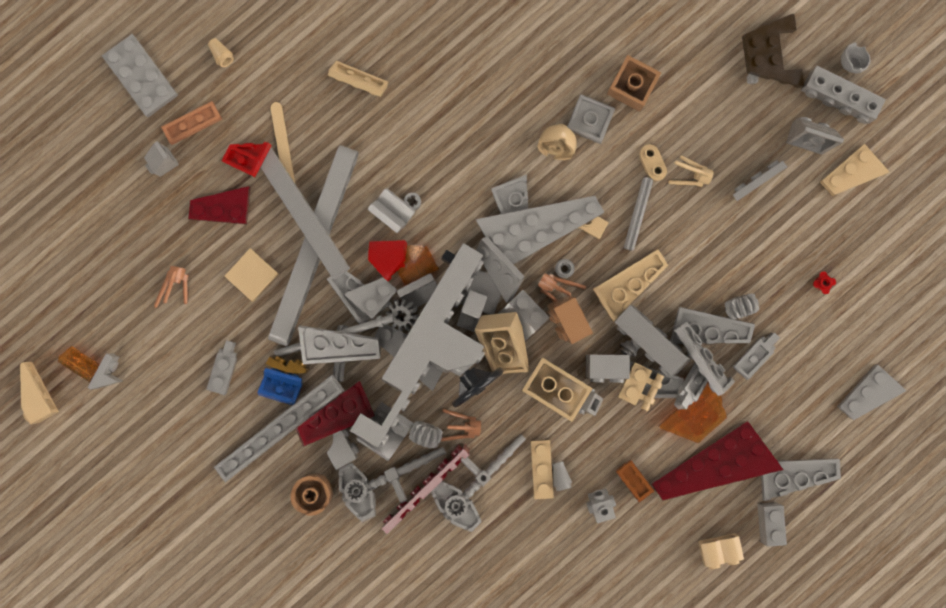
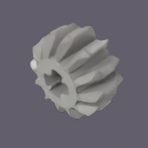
M744 294L726 301L725 311L730 319L742 318L756 313L759 310V303L755 294Z
M402 299L401 303L399 300H395V305L390 304L388 306L392 311H387L386 315L393 314L395 319L392 325L393 329L398 326L400 332L403 331L404 327L408 331L411 329L410 325L413 326L415 324L413 319H418L419 315L414 314L418 308H411L413 305L412 301L407 305L406 299ZM401 310H402V313H403V312L406 313V316L404 317V320H403V317H402V318L399 317V314L401 313Z
M416 421L410 429L409 439L423 447L437 448L441 442L443 431L432 424Z

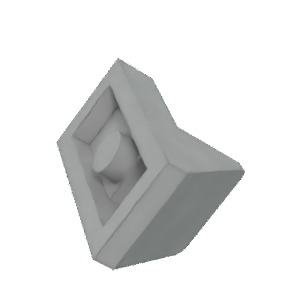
M470 289L457 326L475 332L488 296Z
M106 353L87 388L91 390L123 382V380L111 374L118 366L119 356L113 353Z

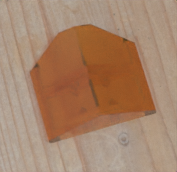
M408 245L404 262L406 266L400 268L397 272L404 285L407 286L430 273L432 274L439 270L427 246Z

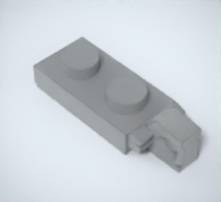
M772 332L766 338L762 336L732 367L746 380L750 379L774 353L775 347L773 345L780 337Z
M226 341L224 348L219 349L206 390L222 395L227 394L237 362V353H234L235 342Z
M696 362L678 391L679 396L674 403L678 410L687 409L693 402H697L708 382L706 377L699 372Z

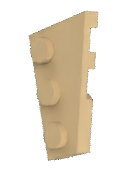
M863 144L823 178L820 183L834 196L890 172L872 151Z

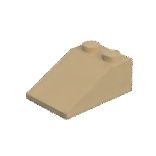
M517 312L481 315L476 325L475 333L480 344L485 346L483 352H485L492 372L500 367L504 371L503 374L529 372L523 327Z
M542 357L522 391L573 422L593 388Z

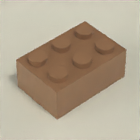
M565 296L547 305L548 311H546V314L550 317L549 320L551 322H555L557 326L555 331L559 339L561 338L565 342L574 344L593 334L575 297Z

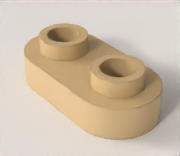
M651 144L645 145L639 152L641 163L648 178L653 179L654 182L661 181L667 174L665 163L656 146ZM647 151H651L653 156L649 157ZM655 168H659L661 173L656 174Z

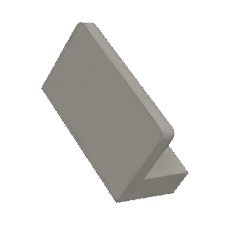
M388 188L384 189L379 198L368 207L372 214L396 233L405 228L415 213L413 208Z
M430 273L397 290V293L401 299L407 300V305L412 301L413 305L411 308L414 309L429 301L437 284Z

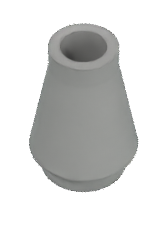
M564 462L552 464L553 485L556 487V491L572 488V481L564 466Z

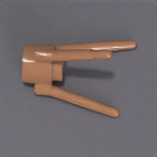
M170 266L154 304L155 308L158 307L165 290L163 303H167L173 283L180 284L181 281H183L184 304L188 303L187 280L189 275L185 274L186 269Z
M546 273L538 284V287L542 288L540 292L547 295L553 302L557 301L549 292H552L553 289L571 296L570 292L556 285V281L586 289L584 285Z
M447 409L442 410L444 413L468 420L469 422L465 421V426H447L448 429L464 430V433L468 434L442 437L441 441L480 436L481 421L476 420V417L466 416Z

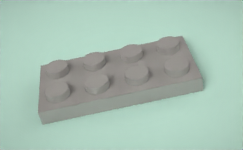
M133 34L102 55L146 117H150L178 96Z

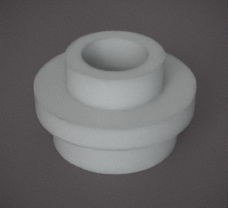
M568 259L560 260L555 266L556 274L561 278H569L574 273L573 263ZM563 265L568 267L567 272H562L561 267Z
M626 340L620 344L621 352L624 355L632 357L637 355L638 348L630 341Z

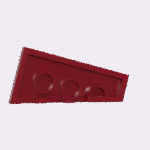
M359 381L296 428L303 447L353 426L360 413L369 419L375 416L361 382Z

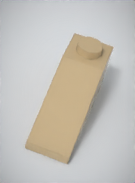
M21 363V408L23 416L30 424L40 423L59 411L33 363Z

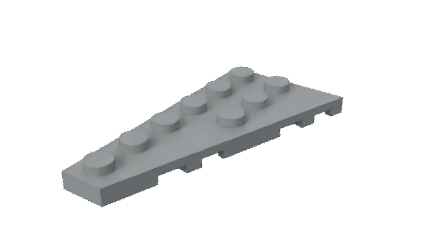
M591 196L476 219V222L484 236L488 237L514 265L602 215L604 210L597 198Z

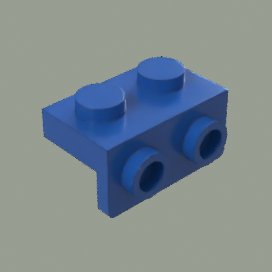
M265 368L264 377L257 393L259 396L294 405L302 388V379L293 373L288 375L281 373L276 368Z

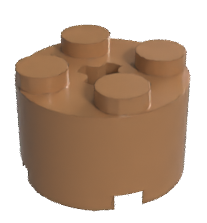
M316 473L307 474L294 484L290 495L291 503L298 512L308 516L317 515L332 501L333 488L330 481L324 475ZM310 491L315 492L314 498L308 495Z

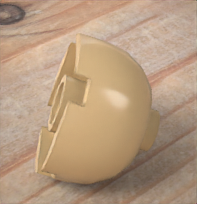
M552 125L542 132L537 147L545 156H548L549 153L556 155L553 159L568 160L575 154L577 140L575 134L566 125Z

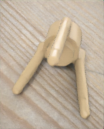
M680 156V159L690 165L679 161L674 162L675 165L695 172L694 179L697 181L669 180V184L696 185L702 187L703 184H710L713 170L707 169L708 167L702 166L684 156Z

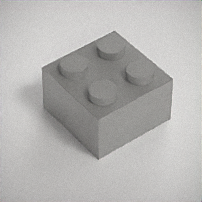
M586 355L585 377L590 378V382H604V379H610V382L624 383V379L630 378V355Z

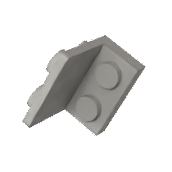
M381 402L374 413L375 416L371 420L382 426L392 408ZM398 414L397 417L400 419L394 429L390 427L387 434L390 436L384 446L380 444L379 447H376L359 436L357 441L389 461L411 429L413 422Z

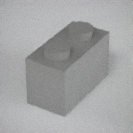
M777 502L757 503L760 542L767 547L787 545L784 506Z

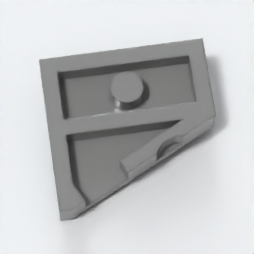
M384 278L346 292L344 296L373 320L397 292V289Z

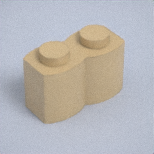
M728 534L698 541L703 565L709 567V569L720 568V565L724 563L737 565L740 563L739 561L744 559L740 539L737 534Z

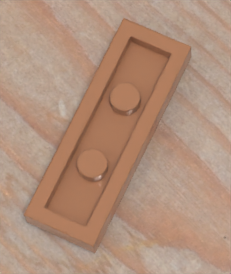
M211 101L161 128L169 143L173 145L223 119L216 105Z

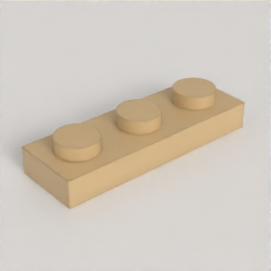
M336 61L329 69L328 76L335 78L337 81L348 83L355 88L365 90L372 95L381 97L388 86V81L339 61Z
M550 439L532 440L531 458L534 499L554 498Z

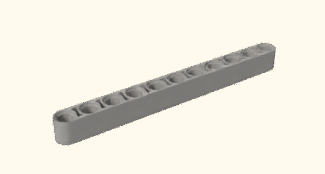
M342 145L337 149L314 211L328 235H330L359 151ZM306 237L304 238L268 340L284 346H288L320 262V258Z

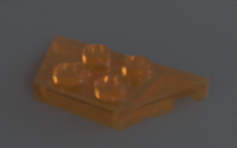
M707 382L697 402H693L687 409H676L658 427L699 444L727 418L725 409L722 406L721 395L718 396L716 392H713L709 387V382Z

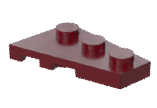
M247 186L190 200L188 219L247 225L250 187Z

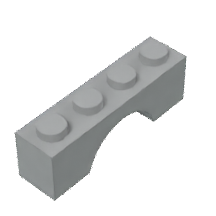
M348 429L333 434V443L327 452L336 470L359 457L357 454L359 450L354 442L351 443L348 438L350 436Z

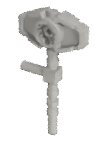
M520 434L497 456L495 461L490 463V466L485 471H481L468 457L466 459L462 457L461 462L476 476V480L470 484L469 488L464 490V493L461 489L444 481L435 487L431 493L440 513L442 512V515L447 520L449 519L450 523L472 532L481 523V519L472 500L469 498L474 495L475 491L480 489L481 485L484 487L491 479L490 476L507 461L508 457L513 455V452L526 438Z
M441 447L429 454L422 455L418 459L412 460L410 463L404 464V466L398 469L393 467L384 471L385 475L370 481L353 463H350L339 469V492L342 493L341 497L347 508L361 522H365L376 516L375 493L372 489L374 490L380 485H385L386 482L392 483L400 503L406 502V495L399 482L400 476L411 472L415 468L418 469L424 464H428L430 461L446 454L444 447Z

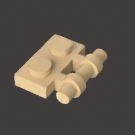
M633 362L630 369V378L625 379L617 397L635 406L640 399L644 401L641 409L648 411L655 402L654 397L658 389H661L663 385L661 382L664 376L657 373L653 380L649 378L652 370ZM646 383L651 385L647 396L642 394Z

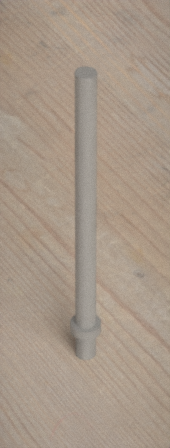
M393 314L384 317L378 316L375 320L339 330V332L355 334L378 326L382 328L385 324L395 322ZM296 343L274 350L275 357L276 355L280 357L300 351L301 345Z

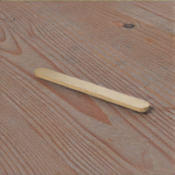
M274 102L271 105V114L279 160L295 183L283 108L280 103Z

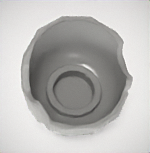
M856 42L848 45L841 55L843 68L855 74L865 71L871 62L870 54L866 51V47H859Z

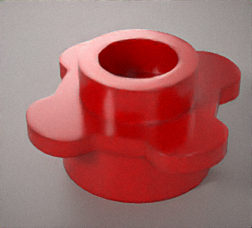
M820 272L819 277L813 282V286L822 291L823 294H829L831 287L836 285V279L829 277L827 272Z

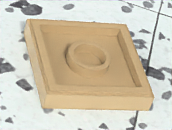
M250 248L228 271L225 277L247 298L254 302L279 273Z

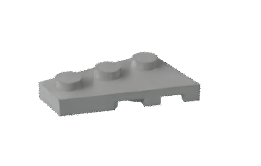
M488 237L481 239L476 251L483 254L481 259L484 262L483 265L505 302L508 303L512 301L525 276Z
M347 271L337 279H333L331 276L328 277V283L357 323L362 324L370 320L365 313L344 296L346 292L364 286V284ZM388 301L386 305L380 310V312L387 308L391 303Z
M874 365L837 407L851 420H855L906 392V390L879 365Z

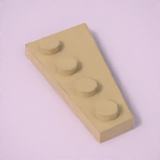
M659 249L592 289L612 322L658 277L668 264Z

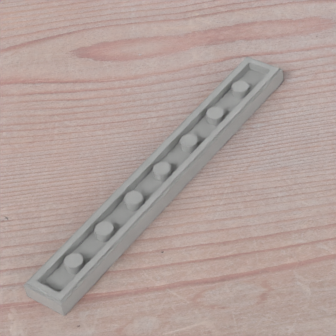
M270 148L261 169L331 277L337 279L350 269L349 265L273 149Z
M331 375L214 466L224 482H227L345 390L334 375Z

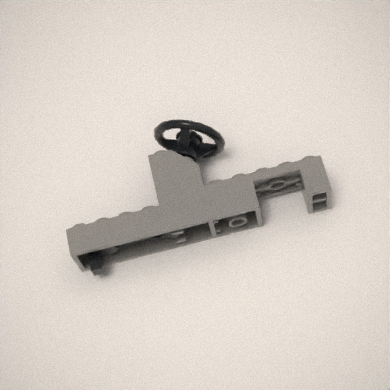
M464 243L456 255L448 250L444 252L441 260L450 266L382 377L383 382L401 392L400 396L382 426L360 413L350 430L352 433L376 447H379L380 444L384 446L390 436L387 434L390 427L394 429L400 419L397 417L400 410L405 411L410 403V400L407 398L410 393H416L420 386L419 378L421 376L424 378L431 366L428 363L444 373L453 372L461 376L459 378V397L452 402L455 408L461 406L474 395L483 392L486 386L503 374L504 371L501 367L493 372L476 369L475 367L469 370L472 365L478 364L485 354L482 351L485 346L448 325L454 313L452 311L453 306L458 307L464 297L462 291H467L474 280L471 277L472 274L477 275L484 263L481 261L483 254Z

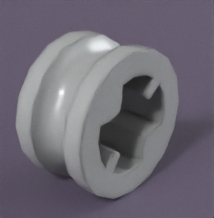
M411 192L405 196L404 202L414 210L420 208L421 199L418 194ZM411 197H415V200L418 202L413 207L408 202V199H411Z

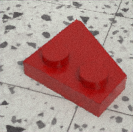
M263 142V144H230L221 161L255 178L272 145L268 142Z

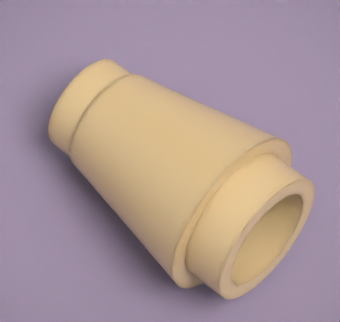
M214 38L208 42L217 65L227 67L233 62L232 52L218 39Z

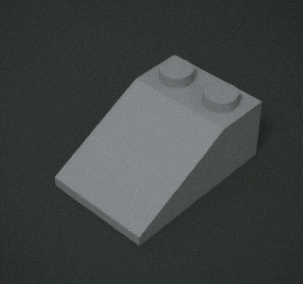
M800 117L792 122L786 141L787 144L822 155L842 144L844 139L836 129L830 128V125L826 123L817 124L811 122L810 118Z
M524 290L498 313L517 312L523 327L525 341L550 318Z

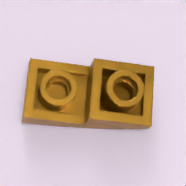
M277 355L276 357H269L265 363L273 368L290 373H308L310 370L306 368L307 364H303V361L296 359V361L290 360L286 365V360Z

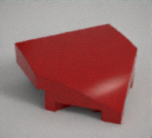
M405 240L369 242L368 261L387 282L392 279L391 276L406 266L404 262L406 260L408 243Z

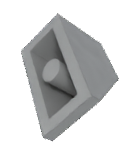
M158 141L152 145L144 157L147 162L145 166L148 171L159 177L179 165L171 151Z

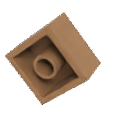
M627 55L607 95L640 112L656 85L661 72Z

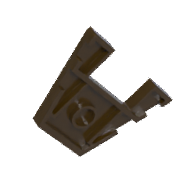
M795 14L785 16L742 36L747 74L768 80L774 79L782 84L794 85L796 88L804 86L802 69L784 70L779 33H793L797 30Z

